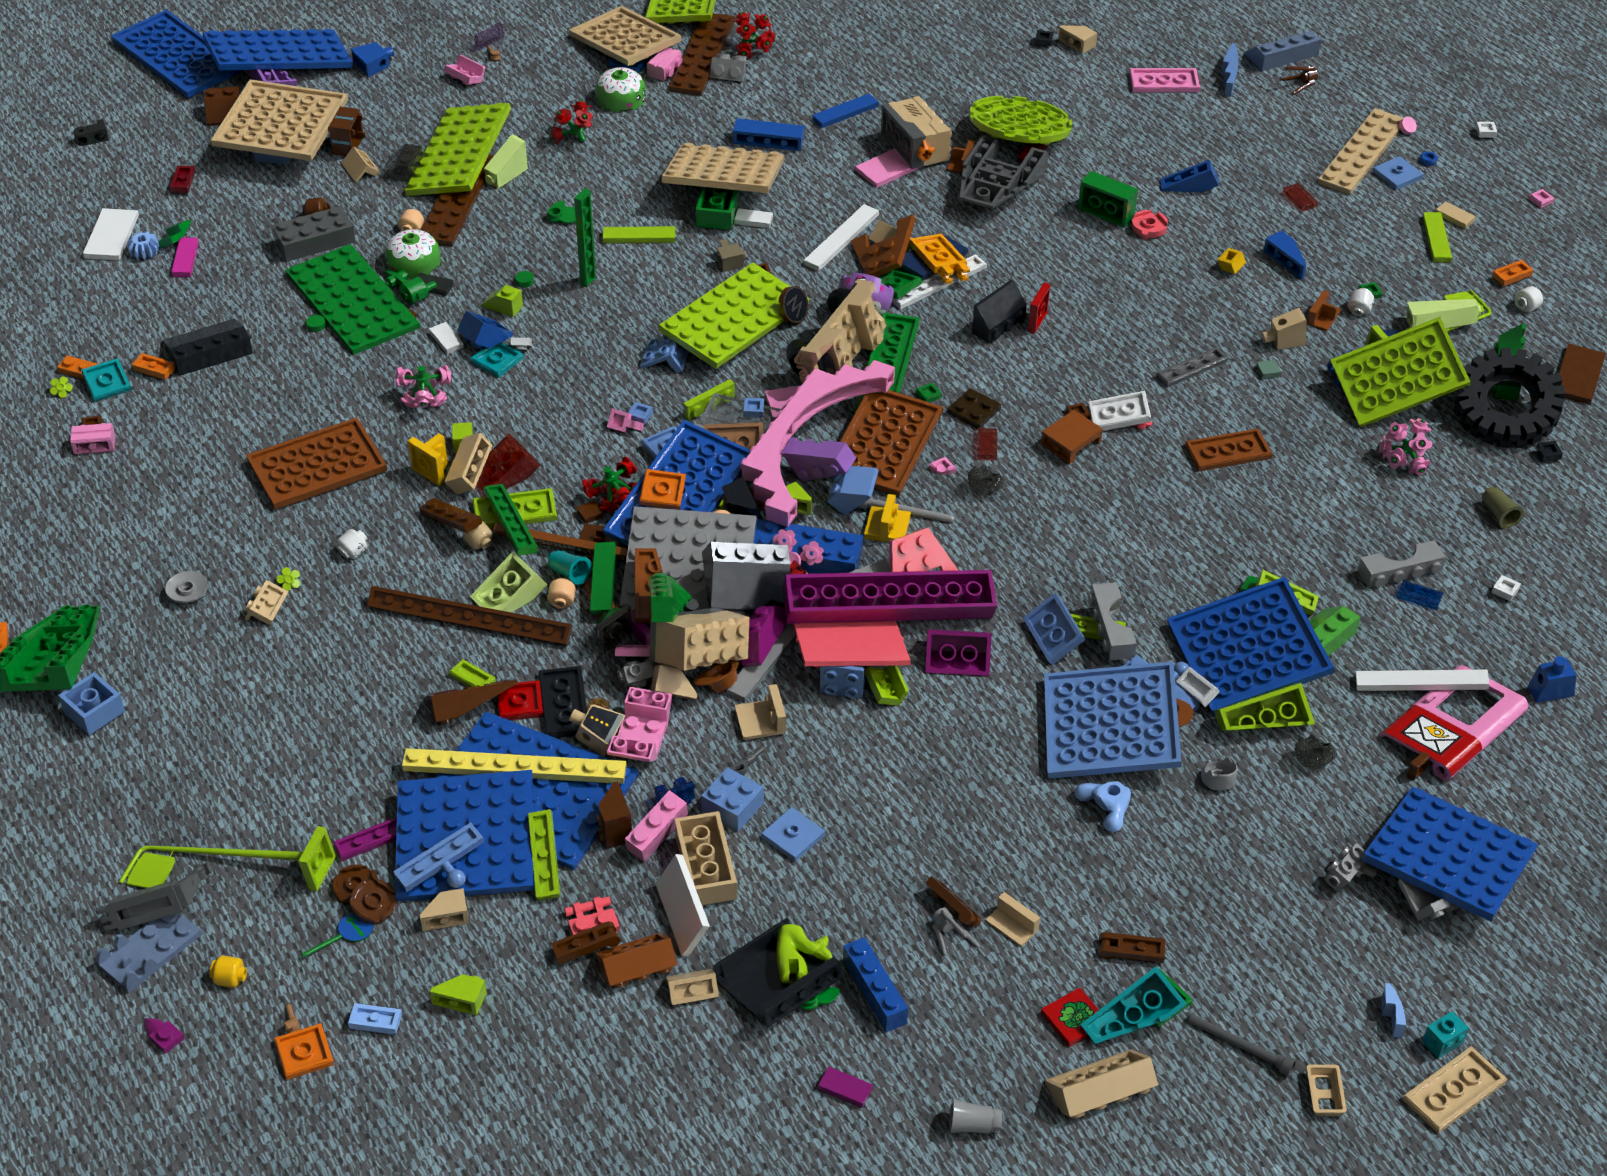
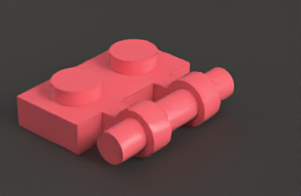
M600 896L592 898L593 901L582 904L577 902L573 903L570 907L564 908L566 917L576 916L575 919L568 920L572 935L608 921L614 923L616 932L620 931L614 909H603V907L611 905L609 896L600 898ZM587 911H596V913L590 915H583V913Z

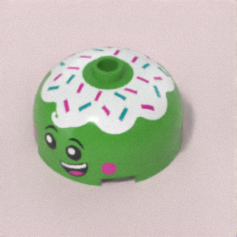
M624 67L612 68L605 71L598 78L595 85V97L598 105L608 111L635 110L642 106L646 100V85L643 78L636 71Z
M409 229L397 233L389 240L385 249L387 268L396 273L401 270L405 271V273L409 274L407 276L408 279L417 277L419 273L429 275L441 263L440 248L437 241L429 233L422 230Z

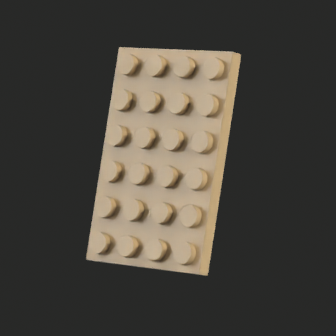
M623 6L569 29L571 37L628 66L634 65L642 59H647L649 56L659 53L665 48L672 47L681 41L680 34Z

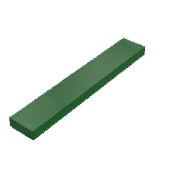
M585 188L574 198L580 285L588 287L596 279L591 192Z
M497 484L483 487L484 495L517 556L538 553V546L504 485Z

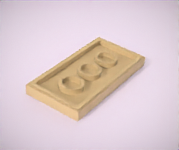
M1470 1046L1406 1093L1402 1100L1439 1134L1507 1082V1078Z

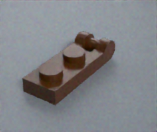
M930 876L926 881V884L931 888L930 893L938 900H945L947 902L945 907L952 913L956 914L958 912L959 920L972 928L978 927L981 923L980 916L944 883Z
M608 921L553 942L551 945L560 965L606 946L616 947L620 944L621 940L618 933H616L614 923Z
M1103 932L1099 935V943L1101 944L1098 948L1099 958L1110 959L1112 957L1164 963L1165 939L1110 932Z

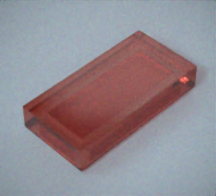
M1299 183L1283 188V193L1303 212L1318 207L1319 202Z
M978 428L977 460H997V429Z

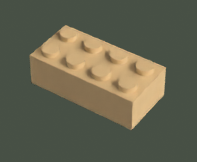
M719 811L675 818V837L679 854L684 857L701 904L707 905L736 900L737 881Z

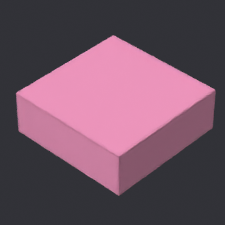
M1541 189L1530 194L1528 199L1542 208L1554 203L1555 198Z

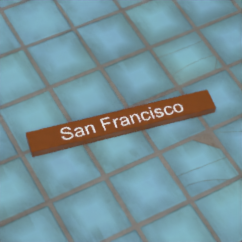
M495 523L493 530L496 535L508 538L501 524ZM528 529L536 544L594 554V547L597 542ZM616 546V559L626 561L628 549Z

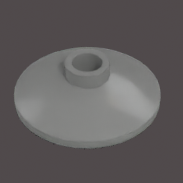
M185 571L172 576L166 583L165 591L171 600L178 603H189L201 598L206 593L208 583L202 574L194 571Z

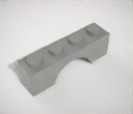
M1433 540L1416 544L1413 557L1407 560H1391L1380 553L1360 557L1357 571L1368 588L1380 587L1391 582H1400L1412 577L1418 578L1421 575L1438 573L1443 570L1446 556L1436 541Z
M1117 582L1092 585L1091 593L1088 594L1089 606H1093V619L1098 622L1097 630L1099 637L1103 638V651L1107 652L1109 660L1134 658L1137 643L1132 628L1116 623L1111 617L1120 611L1121 594Z

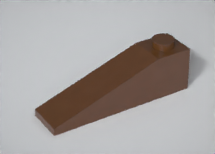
M517 679L487 683L484 686H469L463 688V690L452 689L426 694L433 721H439L440 725L452 723L453 718H458L518 684Z

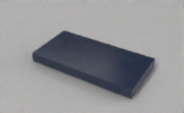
M943 235L962 256L968 253L967 247ZM914 250L905 254L902 266L899 267L911 275L920 277L922 281L935 274Z

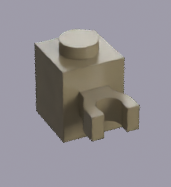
M727 239L720 240L721 247L717 248V262L722 271L726 272L743 268L744 260H746L744 250L740 249L738 243L729 245Z

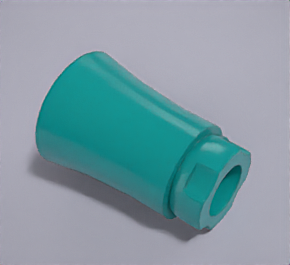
M560 550L552 551L548 556L549 568L563 575L576 585L583 584L591 575L592 564L587 557L576 556Z

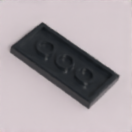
M581 666L538 670L546 735L554 738L576 736L580 726L569 721V718L574 709L587 714Z

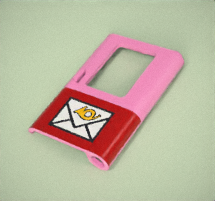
M1459 665V666L1456 667L1454 670H1472V669H1470V668H1468V667H1466V666H1464V665ZM1489 679L1488 691L1503 698L1475 723L1467 725L1436 708L1456 690H1430L1385 728L1379 736L1381 738L1387 736L1419 755L1423 751L1430 755L1429 760L1433 762L1434 774L1443 781H1449L1528 710V703L1524 696ZM1439 766L1444 768V774L1440 771Z

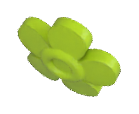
M63 376L60 377L59 381L54 378L50 382L53 386L50 389V393L54 396L59 394L60 398H65L67 392H71L73 386L68 383V379Z
M285 567L281 571L282 575H278L276 578L278 584L284 583L282 588L287 591L291 589V586L293 588L300 586V581L297 579L300 573L297 570L291 572L288 567Z

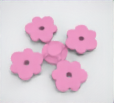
M781 529L779 534L773 537V542L777 545H788L790 570H794L792 574H808L806 571L801 572L797 569L801 565V559L807 561L809 565L822 562L823 556L821 554L824 550L822 547H819L817 542L812 541L809 545H804L802 547L803 552L799 555L796 552H791L793 546L797 543L796 539H794L795 533L792 530L785 531Z

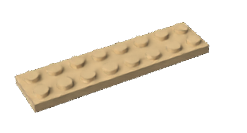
M1374 108L1318 178V184L1350 195L1399 133V122L1403 118Z

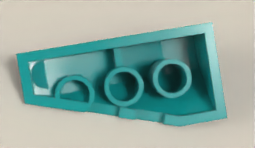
M1155 966L1080 1025L1092 1041L1098 1044L1168 1020L1187 1004L1158 967Z

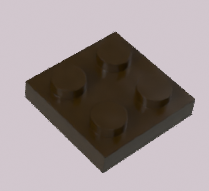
M969 388L948 408L947 413L980 429L1001 409L1002 404Z

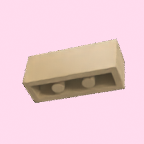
M481 433L462 439L444 483L456 494L475 489L488 458L492 444Z

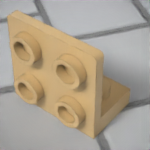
M777 684L768 685V694L765 695V700L735 705L743 740L786 733V714Z

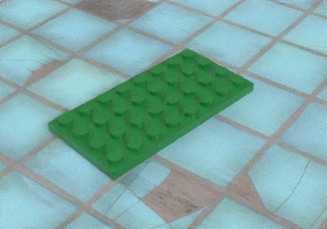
M351 244L285 269L288 278L319 315L325 318V322L353 355L420 328L419 321Z

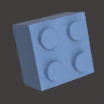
M95 672L73 685L72 689H67L58 695L63 712L88 735L125 712L121 695Z
M728 767L701 795L702 812L711 813L719 811L722 823L737 832L764 804V787Z

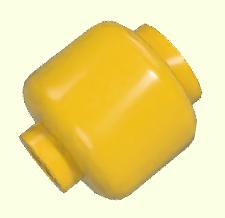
M221 955L217 960H213L209 975L217 986L236 988L240 981H245L247 968L244 967L241 958Z

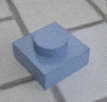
M745 398L743 417L763 418L764 398Z
M635 402L628 413L632 414L631 420L644 423L645 425L653 414V407Z

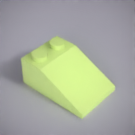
M512 552L470 597L480 607L513 612L534 600L548 584L519 556Z

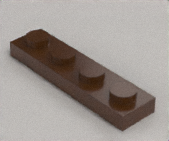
M435 498L426 501L419 508L423 516L465 533L482 524L480 516Z

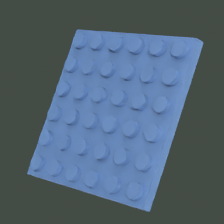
M1173 662L1044 673L1047 773L1049 779L1182 767Z

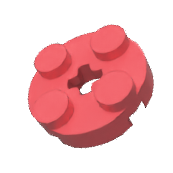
M1152 210L1137 212L1132 219V230L1140 235L1142 239L1156 238L1166 234L1168 220L1162 213L1157 212V214L1151 213Z

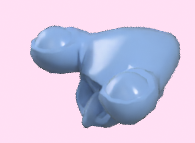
M1118 781L1105 784L1084 783L1076 787L1075 797L1078 800L1087 802L1094 798L1103 810L1109 812V815L1103 822V826L1107 831L1116 832L1123 827L1124 814L1128 808L1131 791L1128 787Z

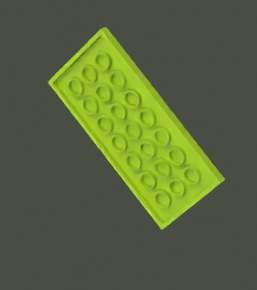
M496 103L447 108L405 188L406 195L471 191L511 110L510 104Z
M752 262L659 324L658 331L717 369L785 321L779 312V308H781L779 297L786 287L791 286Z

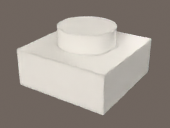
M1477 122L1476 130L1479 138H1496L1497 129L1494 122Z
M511 338V346H516V350H527V346H532V339Z
M1501 575L1494 585L1492 593L1511 602L1518 592L1521 583Z

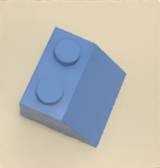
M851 466L846 474L833 476V483L828 491L829 497L827 502L843 515H847L871 498L878 469Z

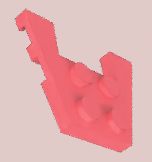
M923 528L889 541V568H891V572L928 571L939 567L940 571L958 570L929 528Z

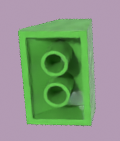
M1339 606L1323 609L1309 622L1329 656L1357 633L1361 617L1347 607Z

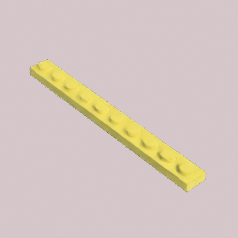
M408 748L405 750L402 764L403 771L474 775L532 770L533 779L614 783L618 781L619 784H624L627 767L626 761Z

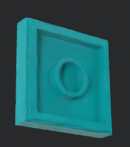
M501 342L492 348L484 347L470 358V363L500 378L524 359V354Z
M118 358L81 370L94 402L132 390Z

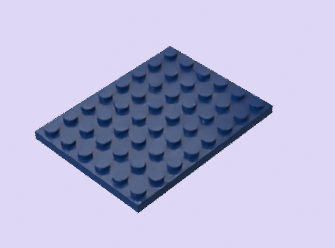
M486 711L456 750L461 752L611 760ZM629 766L626 767L624 784H619L624 796L639 776V770ZM439 773L436 778L463 775ZM533 779V812L548 809L552 811L557 864L575 870L598 836L597 829L599 827L596 821V815L599 814L598 804L613 783Z

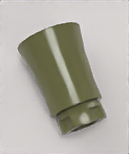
M1489 487L1481 496L1485 506L1494 515L1501 528L1506 529L1516 526L1522 520L1524 509L1514 503L1499 488Z

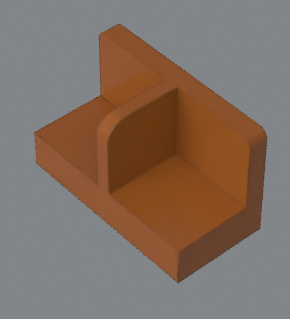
M968 140L965 149L956 147L951 149V158L947 171L962 174L963 163L975 147L976 141Z
M1323 290L1309 310L1307 325L1324 331L1329 330L1341 312V308L1328 304L1330 292Z

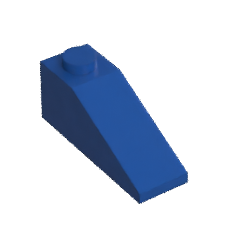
M1210 160L1161 178L1162 191L1203 192L1219 186L1218 175Z
M1282 230L1267 237L1263 252L1299 279H1304L1306 263L1295 240Z

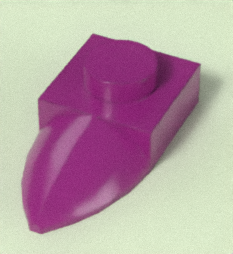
M145 1018L144 1026L147 1036L165 1054L185 1039L184 1035L169 1020L164 1022L159 1019Z

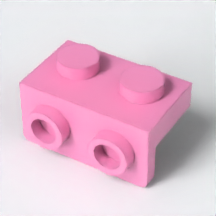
M463 55L458 56L456 64L445 65L444 72L450 74L451 78L460 79L466 85L481 83L485 71V66Z

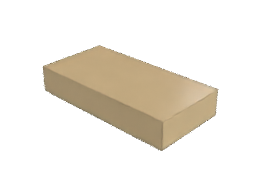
M1446 201L1435 211L1441 212L1443 219L1463 229L1469 227L1476 218V216Z

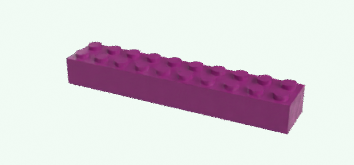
M992 570L786 574L782 586L786 624L993 618L997 608Z

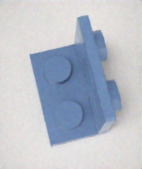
M665 335L657 339L654 338L647 343L640 366L641 368H646L667 360L669 366L676 373H680L684 369L689 351Z
M820 666V693L847 696L849 698L863 697L866 683L864 668L854 666Z

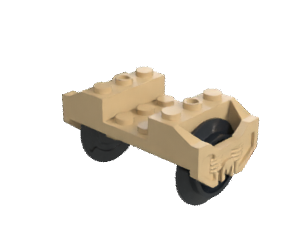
M857 279L851 289L837 288L833 290L827 299V305L832 315L811 341L795 339L787 345V359L792 370L800 377L802 383L805 382L807 375H810L814 369L835 375L844 364L853 367L851 361L861 348L874 351L882 342L886 324L884 318L874 307L872 294L875 291L874 282Z

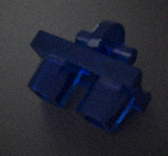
M684 777L675 779L673 782L674 788L669 790L684 800L687 805L691 804V800L696 799L694 793L695 784L693 781L687 782ZM663 784L654 788L656 804L669 791Z

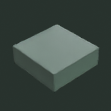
M1275 359L1257 362L1256 368L1262 379L1281 376V370Z

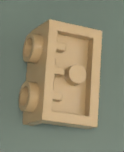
M268 580L265 581L262 587L258 585L253 594V597L256 599L254 601L250 600L244 610L247 612L244 620L248 621L253 616L270 625L289 591Z

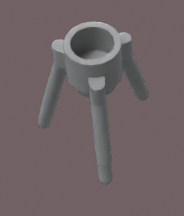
M940 908L933 914L932 919L935 924L932 925V929L936 933L944 956L947 955L941 931L950 932L955 928L959 934L967 938L975 947H979V943L957 922L947 908Z

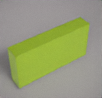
M464 659L449 671L450 677L468 687L484 686V684L496 682L494 676Z

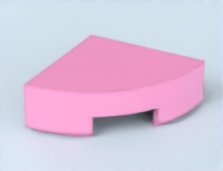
M946 457L929 464V469L935 473H956V467Z

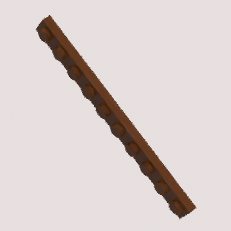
M371 586L367 606L371 608L567 646L573 626L569 623L377 586Z

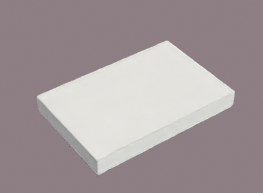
M1145 391L1088 402L1091 421L1099 425L1103 431L1152 422Z

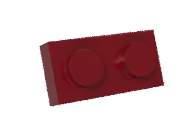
M177 165L170 184L171 193H189L196 173L195 166Z

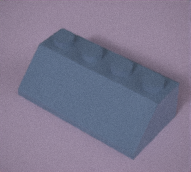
M1308 31L1256 46L1245 51L1244 54L1261 71L1318 56L1321 39L1313 31Z

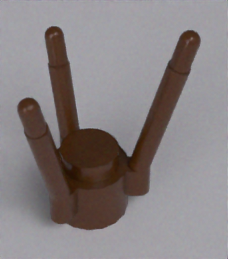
M1287 66V70H1300L1303 72L1299 75L1284 77L1282 81L1301 78L1303 82H1306L1305 85L1292 92V95L1308 86L1315 85V81L1318 79V72L1313 66Z

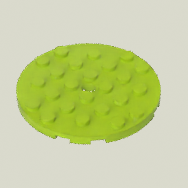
M990 96L981 98L973 102L969 112L970 121L979 128V131L991 134V137L997 139L1003 138L1016 142L1049 145L1050 142L1062 141L1071 133L1072 120L1068 119L1069 115L1063 110L1043 101H1027L1026 97L1013 96V99L1004 98V96Z

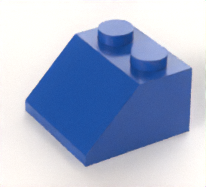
M465 311L457 330L463 335V339L472 342L471 345L480 349L482 346L492 348L513 336L512 331L496 320L469 311Z

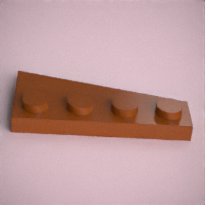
M635 548V623H651L649 576H654L655 573H663L656 548Z

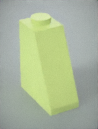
M513 134L506 140L484 168L485 180L489 185L500 188L528 169L525 141Z

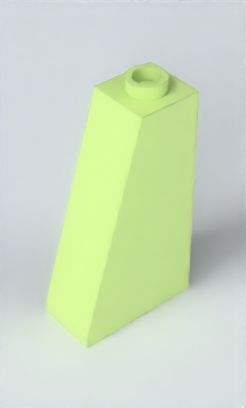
M1475 299L1407 302L1406 319L1410 328L1441 317L1445 328L1478 323V317L1481 316V306L1477 304Z

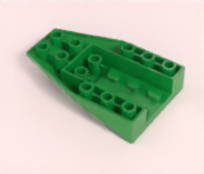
M90 604L72 607L71 605L62 606L12 639V642L0 653V692L72 689L93 641L101 610L100 606H91Z

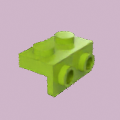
M888 665L886 669L867 667L864 672L878 704L897 706L907 696L909 690L897 665Z

